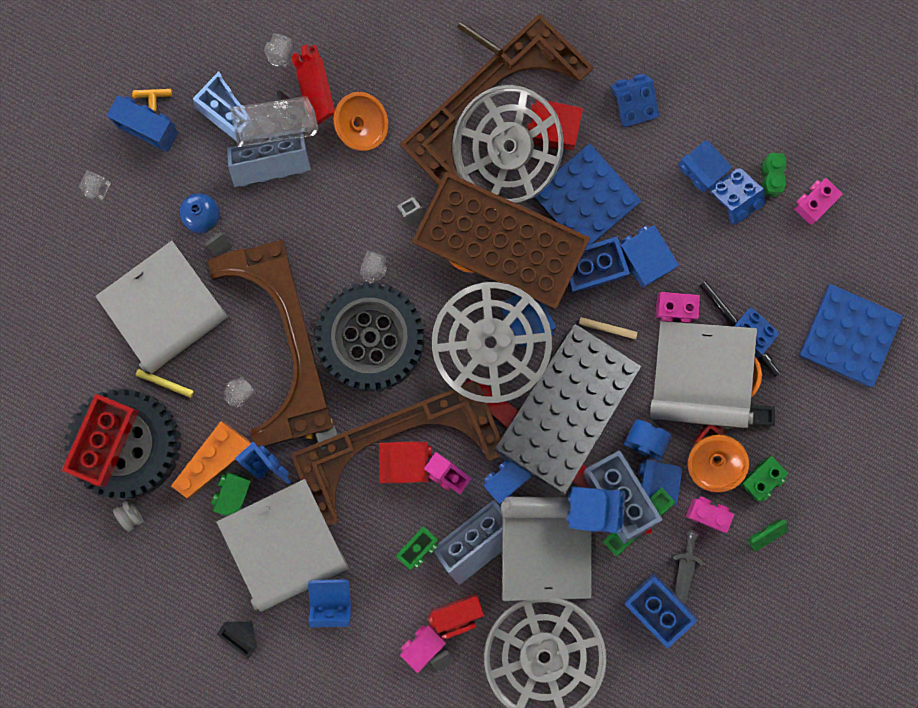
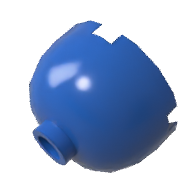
M202 193L187 196L179 209L183 224L190 231L196 233L208 232L218 224L220 218V209L216 202L210 196Z

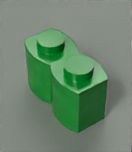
M769 153L762 162L761 171L764 178L761 182V187L764 189L765 197H778L785 189L786 178L783 172L786 169V157L783 153Z

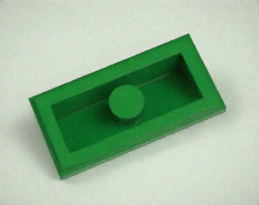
M778 519L747 538L753 551H758L787 533L786 520Z

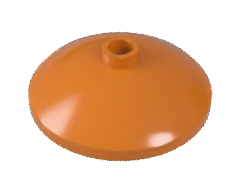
M354 92L343 97L337 104L334 113V126L339 138L348 147L358 151H368L379 146L385 139L388 131V117L383 105L374 96L364 92Z
M712 435L700 440L692 448L688 457V470L691 478L698 486L711 492H725L737 487L745 479L749 469V458L745 448L734 438L725 435ZM719 456L720 460L715 461L714 457Z

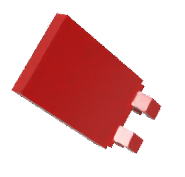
M303 45L301 47V61L299 60V53H294L291 56L292 63L297 68L296 74L309 127H317L335 113L323 59L319 55L317 46L312 45L309 48L308 45Z

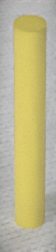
M138 369L136 372V376L189 398L193 396V390L151 373H145L141 369Z

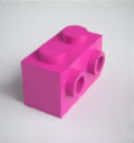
M827 178L821 182L817 180L810 187L812 191L808 195L804 193L796 201L798 205L794 210L810 225L815 223L843 194Z
M660 292L657 295L656 318H661V321L673 322L674 319L681 320V323L692 324L693 321L699 318L700 295Z
M438 453L433 455L424 468L431 473L429 478L447 491L453 489L458 494L463 492L472 479Z
M704 497L692 499L685 516L686 518L720 532H728L734 514L729 512L730 508L720 504L718 507L710 504L711 500Z
M430 624L426 627L422 625L415 632L417 637L412 642L408 640L400 648L402 650L400 656L417 673L446 644V640L442 639V636L435 629H432Z

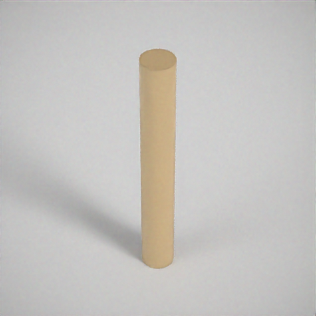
M580 317L578 324L636 339L638 333Z

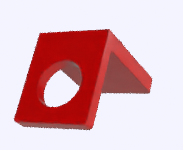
M706 424L692 442L694 444L698 443L708 431L713 435H725L726 431L718 425Z

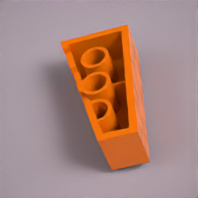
M221 421L171 486L186 498L194 497L216 477L237 462L235 458L251 442L228 424Z

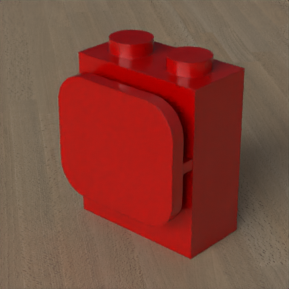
M536 100V105H531V110L542 121L551 116L545 106L538 100ZM547 101L559 118L563 132V149L573 151L583 108ZM532 119V123L527 124V129L530 131L538 125ZM554 123L546 130L549 138V148L558 149L559 138L557 127ZM542 133L533 138L535 145L543 146Z
M428 442L379 443L380 483L429 482V475L431 473L424 469L428 464V458H432V446H428Z
M474 593L431 609V615L428 616L431 628H436L437 633L441 632L442 639H447L475 628L476 623L474 619L480 618L484 614L477 594Z

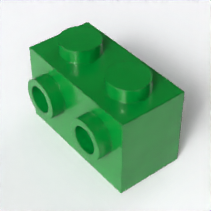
M767 456L745 477L740 485L755 501H765L772 495L770 491L775 486L778 488L786 481L785 477L789 473L772 456Z
M227 471L226 475L222 474L218 486L221 487L219 493H215L211 501L213 511L225 516L239 511L251 480Z
M423 526L399 551L396 557L409 570L413 567L417 569L424 562L422 557L427 552L431 554L437 548L438 544L436 542L438 538Z

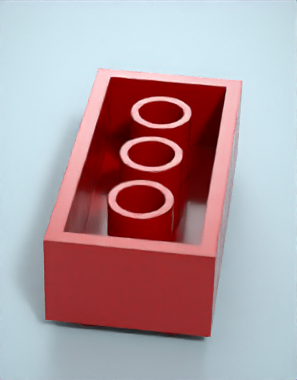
M95 394L62 471L97 486H107L139 411L105 396Z

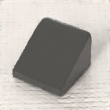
M414 196L397 205L408 226L422 220L425 216Z
M221 232L205 242V245L215 257L224 254L232 248Z
M334 426L332 429L315 433L318 443L338 435ZM327 445L320 447L322 451L328 449Z
M448 648L435 654L430 660V663L437 671L454 662V658Z

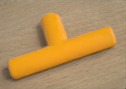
M133 90L132 96L133 98H148V107L155 113L156 97H171L172 90Z

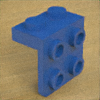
M638 74L634 76V79H621L616 81L615 84L610 85L611 93L617 98L621 124L624 127L659 116L654 82L647 75Z
M707 140L702 142L689 155H685L678 163L682 173L688 176L693 181L694 186L703 193L731 169V165Z
M740 168L734 170L710 187V193L728 209L729 219L734 225L746 219L748 215L766 204L764 189Z
M749 308L733 326L757 328L755 357L757 359L765 353L779 335L778 331L753 308Z
M252 442L235 458L239 464L259 480L268 471L272 470L287 484L291 482L287 477L290 473L282 465H279L280 461L273 454L269 456L270 452L263 445L259 447Z
M643 460V463H640L638 475H641L640 484L648 497H652L662 487L676 502L673 505L675 506L678 502L682 468L652 460Z
M310 580L308 582L310 599L309 627H350L351 598L349 581Z

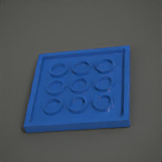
M591 144L587 145L560 168L550 184L534 197L555 222L590 237L588 245L598 240L641 202L637 195Z
M830 284L826 289L799 356L872 388L875 385L903 315Z

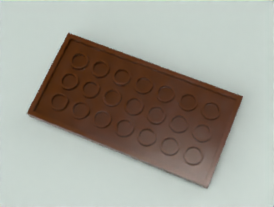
M446 172L412 240V244L489 280L519 288L530 295L535 301L556 310L588 245L590 237Z

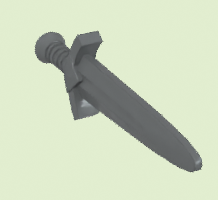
M694 530L687 532L686 552L672 555L673 560L680 559L674 594L684 604L688 596L695 563L697 562L700 566L704 564L700 558L693 555L695 541L699 537V534Z

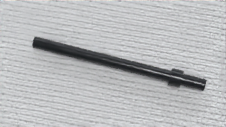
M707 281L702 283L700 287L732 326H734L739 320ZM764 353L759 357V362L763 366L765 365L773 376L776 377L781 372L771 361L772 357L768 353Z

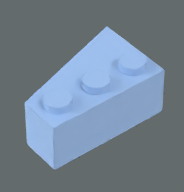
M218 71L193 98L195 109L240 144L252 131V123Z

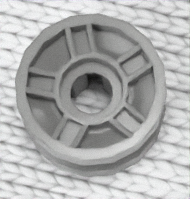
M125 500L121 507L117 506L113 509L116 519L128 532H131L135 525L143 523L141 514L129 500Z

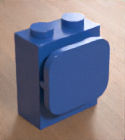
M655 225L650 228L645 226L637 231L638 235L632 238L630 235L620 241L627 267L631 274L636 277L642 288L679 266Z
M515 295L503 302L515 307L522 297ZM537 302L547 317L553 336V332L556 331V325L545 305ZM528 304L521 313L529 322L532 334L545 333L539 315ZM499 307L505 319L510 311ZM516 318L510 325L514 336L526 335L523 324ZM527 343L518 344L520 349L523 347L527 349Z
M572 487V491L569 492L568 496L569 503H571L570 511L567 514L569 528L613 533L623 532L625 491Z

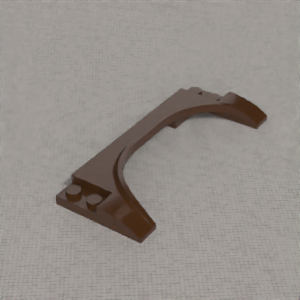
M540 13L502 48L503 54L501 56L495 54L400 143V147L427 173V176L438 187L446 172L459 177L452 159L454 131L464 109L479 94L494 88L508 76L525 70L540 69L553 71L580 82L594 69Z
M283 239L249 249L241 248L208 260L212 280L226 276L241 277L258 284L270 294L279 308L293 360V380L289 394L282 406L270 419L251 430L254 443L259 447L261 445L267 447L332 429L329 410Z
M475 381L461 386V388L468 392L484 396L479 383ZM452 389L291 453V457L300 480L306 479L327 526L339 522L336 510V490L345 466L356 453L374 442L415 426L441 424L453 427L468 435L481 448L488 461L501 457L500 454L494 451L501 438L487 403L472 400ZM327 445L328 449L322 451L320 447Z

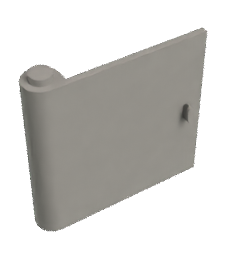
M170 241L96 295L100 304L141 361L139 366L145 373L148 371L151 374L229 318L173 241Z
M660 321L654 399L652 400L650 411L651 419L748 428L749 424L753 425L754 413L750 412L757 328Z
M306 479L217 521L251 593L252 606L255 610L259 609L260 612L308 590V582L310 580H328L349 570L348 564L337 547Z
M506 497L502 502L503 601L553 599V597L560 599L591 598V531L569 528L567 514L570 511L571 503H569L568 497Z

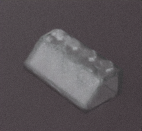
M307 96L230 107L238 147L312 136L319 130L315 110Z

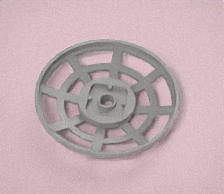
M502 85L479 94L464 109L455 127L452 152L458 175L461 179L474 184L468 174L479 169L480 173L488 181L495 184L491 192L499 195L502 187H517L524 184L527 195L515 199H507L516 204L523 203L541 193L557 173L563 154L562 127L553 107L535 91L521 86ZM505 92L520 93L518 105L507 104L496 107L491 97ZM528 95L542 103L551 116L542 121L535 112L527 108ZM484 102L490 112L481 120L476 131L465 128L471 114ZM517 111L515 122H504L500 113ZM525 114L529 115L538 125L530 131L522 125ZM494 118L497 127L490 135L482 133L487 123ZM554 123L557 127L559 138L557 157L548 154L549 138L546 129ZM542 133L543 152L534 149L533 138ZM463 135L473 138L472 151L475 162L464 167L461 154ZM512 140L514 142V149L509 152L507 150V143ZM480 141L488 143L489 155L482 159L479 152ZM531 157L540 159L536 168L528 174L525 164ZM493 162L496 166L500 167L498 177L492 176L484 166ZM545 162L554 164L547 180L534 191L531 180L541 171ZM518 169L522 179L505 181L508 170Z
M499 282L475 284L454 295L438 314L432 333L434 361L444 380L461 395L485 403L509 401L530 390L544 374L552 351L550 324L540 305L521 289ZM490 288L508 290L519 295L522 299L515 307L503 301L491 300ZM482 289L483 301L470 305L462 312L453 306L464 295ZM528 304L539 315L545 333L532 334L529 322L521 313ZM492 306L502 307L509 310L510 313L503 321L492 318ZM483 307L484 319L474 324L466 317L472 311ZM449 312L456 318L450 330L449 343L437 344L440 324L445 314ZM516 318L523 324L526 335L514 336L510 325ZM461 323L470 330L467 335V341L455 342L456 332ZM490 336L494 337L497 341L494 348H488L485 344L486 339ZM546 341L543 361L537 373H534L527 367L532 356L533 342ZM527 343L526 354L521 362L512 355L515 350V344ZM468 349L472 359L466 367L460 362L456 350ZM450 351L454 364L461 372L455 381L448 376L443 368L438 352ZM506 361L516 368L510 374L501 378L498 377L497 366ZM478 364L487 366L490 371V379L472 374V371ZM520 373L530 379L519 390L501 396L499 384L512 380ZM467 378L477 383L491 385L493 397L475 395L461 388V385Z
M554 597L549 600H523L505 610L492 626L486 640L484 666L491 689L507 708H524L528 698L541 701L554 700L556 708H565L561 697L571 692L580 681L591 686V688L580 701L569 708H584L594 698L601 686L606 668V650L601 633L594 621L575 604ZM550 602L563 605L565 608L560 617L550 614L535 615L532 604ZM524 606L527 618L516 624L509 634L498 629L511 613ZM572 611L579 614L587 622L595 637L582 639L577 629L567 621ZM537 621H554L556 625L552 633L540 632ZM530 624L533 635L525 642L514 637L521 628ZM564 627L573 634L577 642L568 645L564 644L559 638ZM495 636L505 641L502 650L503 666L491 670L490 650ZM511 644L521 649L520 660L509 664L508 651ZM598 645L599 666L596 678L593 679L584 674L587 662L586 648ZM580 650V665L577 670L568 665L569 653ZM544 651L550 654V659L546 663L539 661V654ZM523 668L529 676L525 687L516 681L511 672ZM564 672L574 677L566 687L559 690L556 679L561 677ZM506 674L511 685L521 693L516 705L501 692L495 682V678ZM536 681L548 682L551 693L540 694L534 693L532 690Z

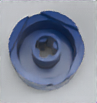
M636 419L624 446L632 450L636 449L635 453L646 457L648 454L650 458L661 462L670 442L671 434L659 427L658 429L653 427L648 422Z

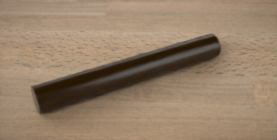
M458 23L457 28L496 55L501 56L503 54L502 48L465 23Z

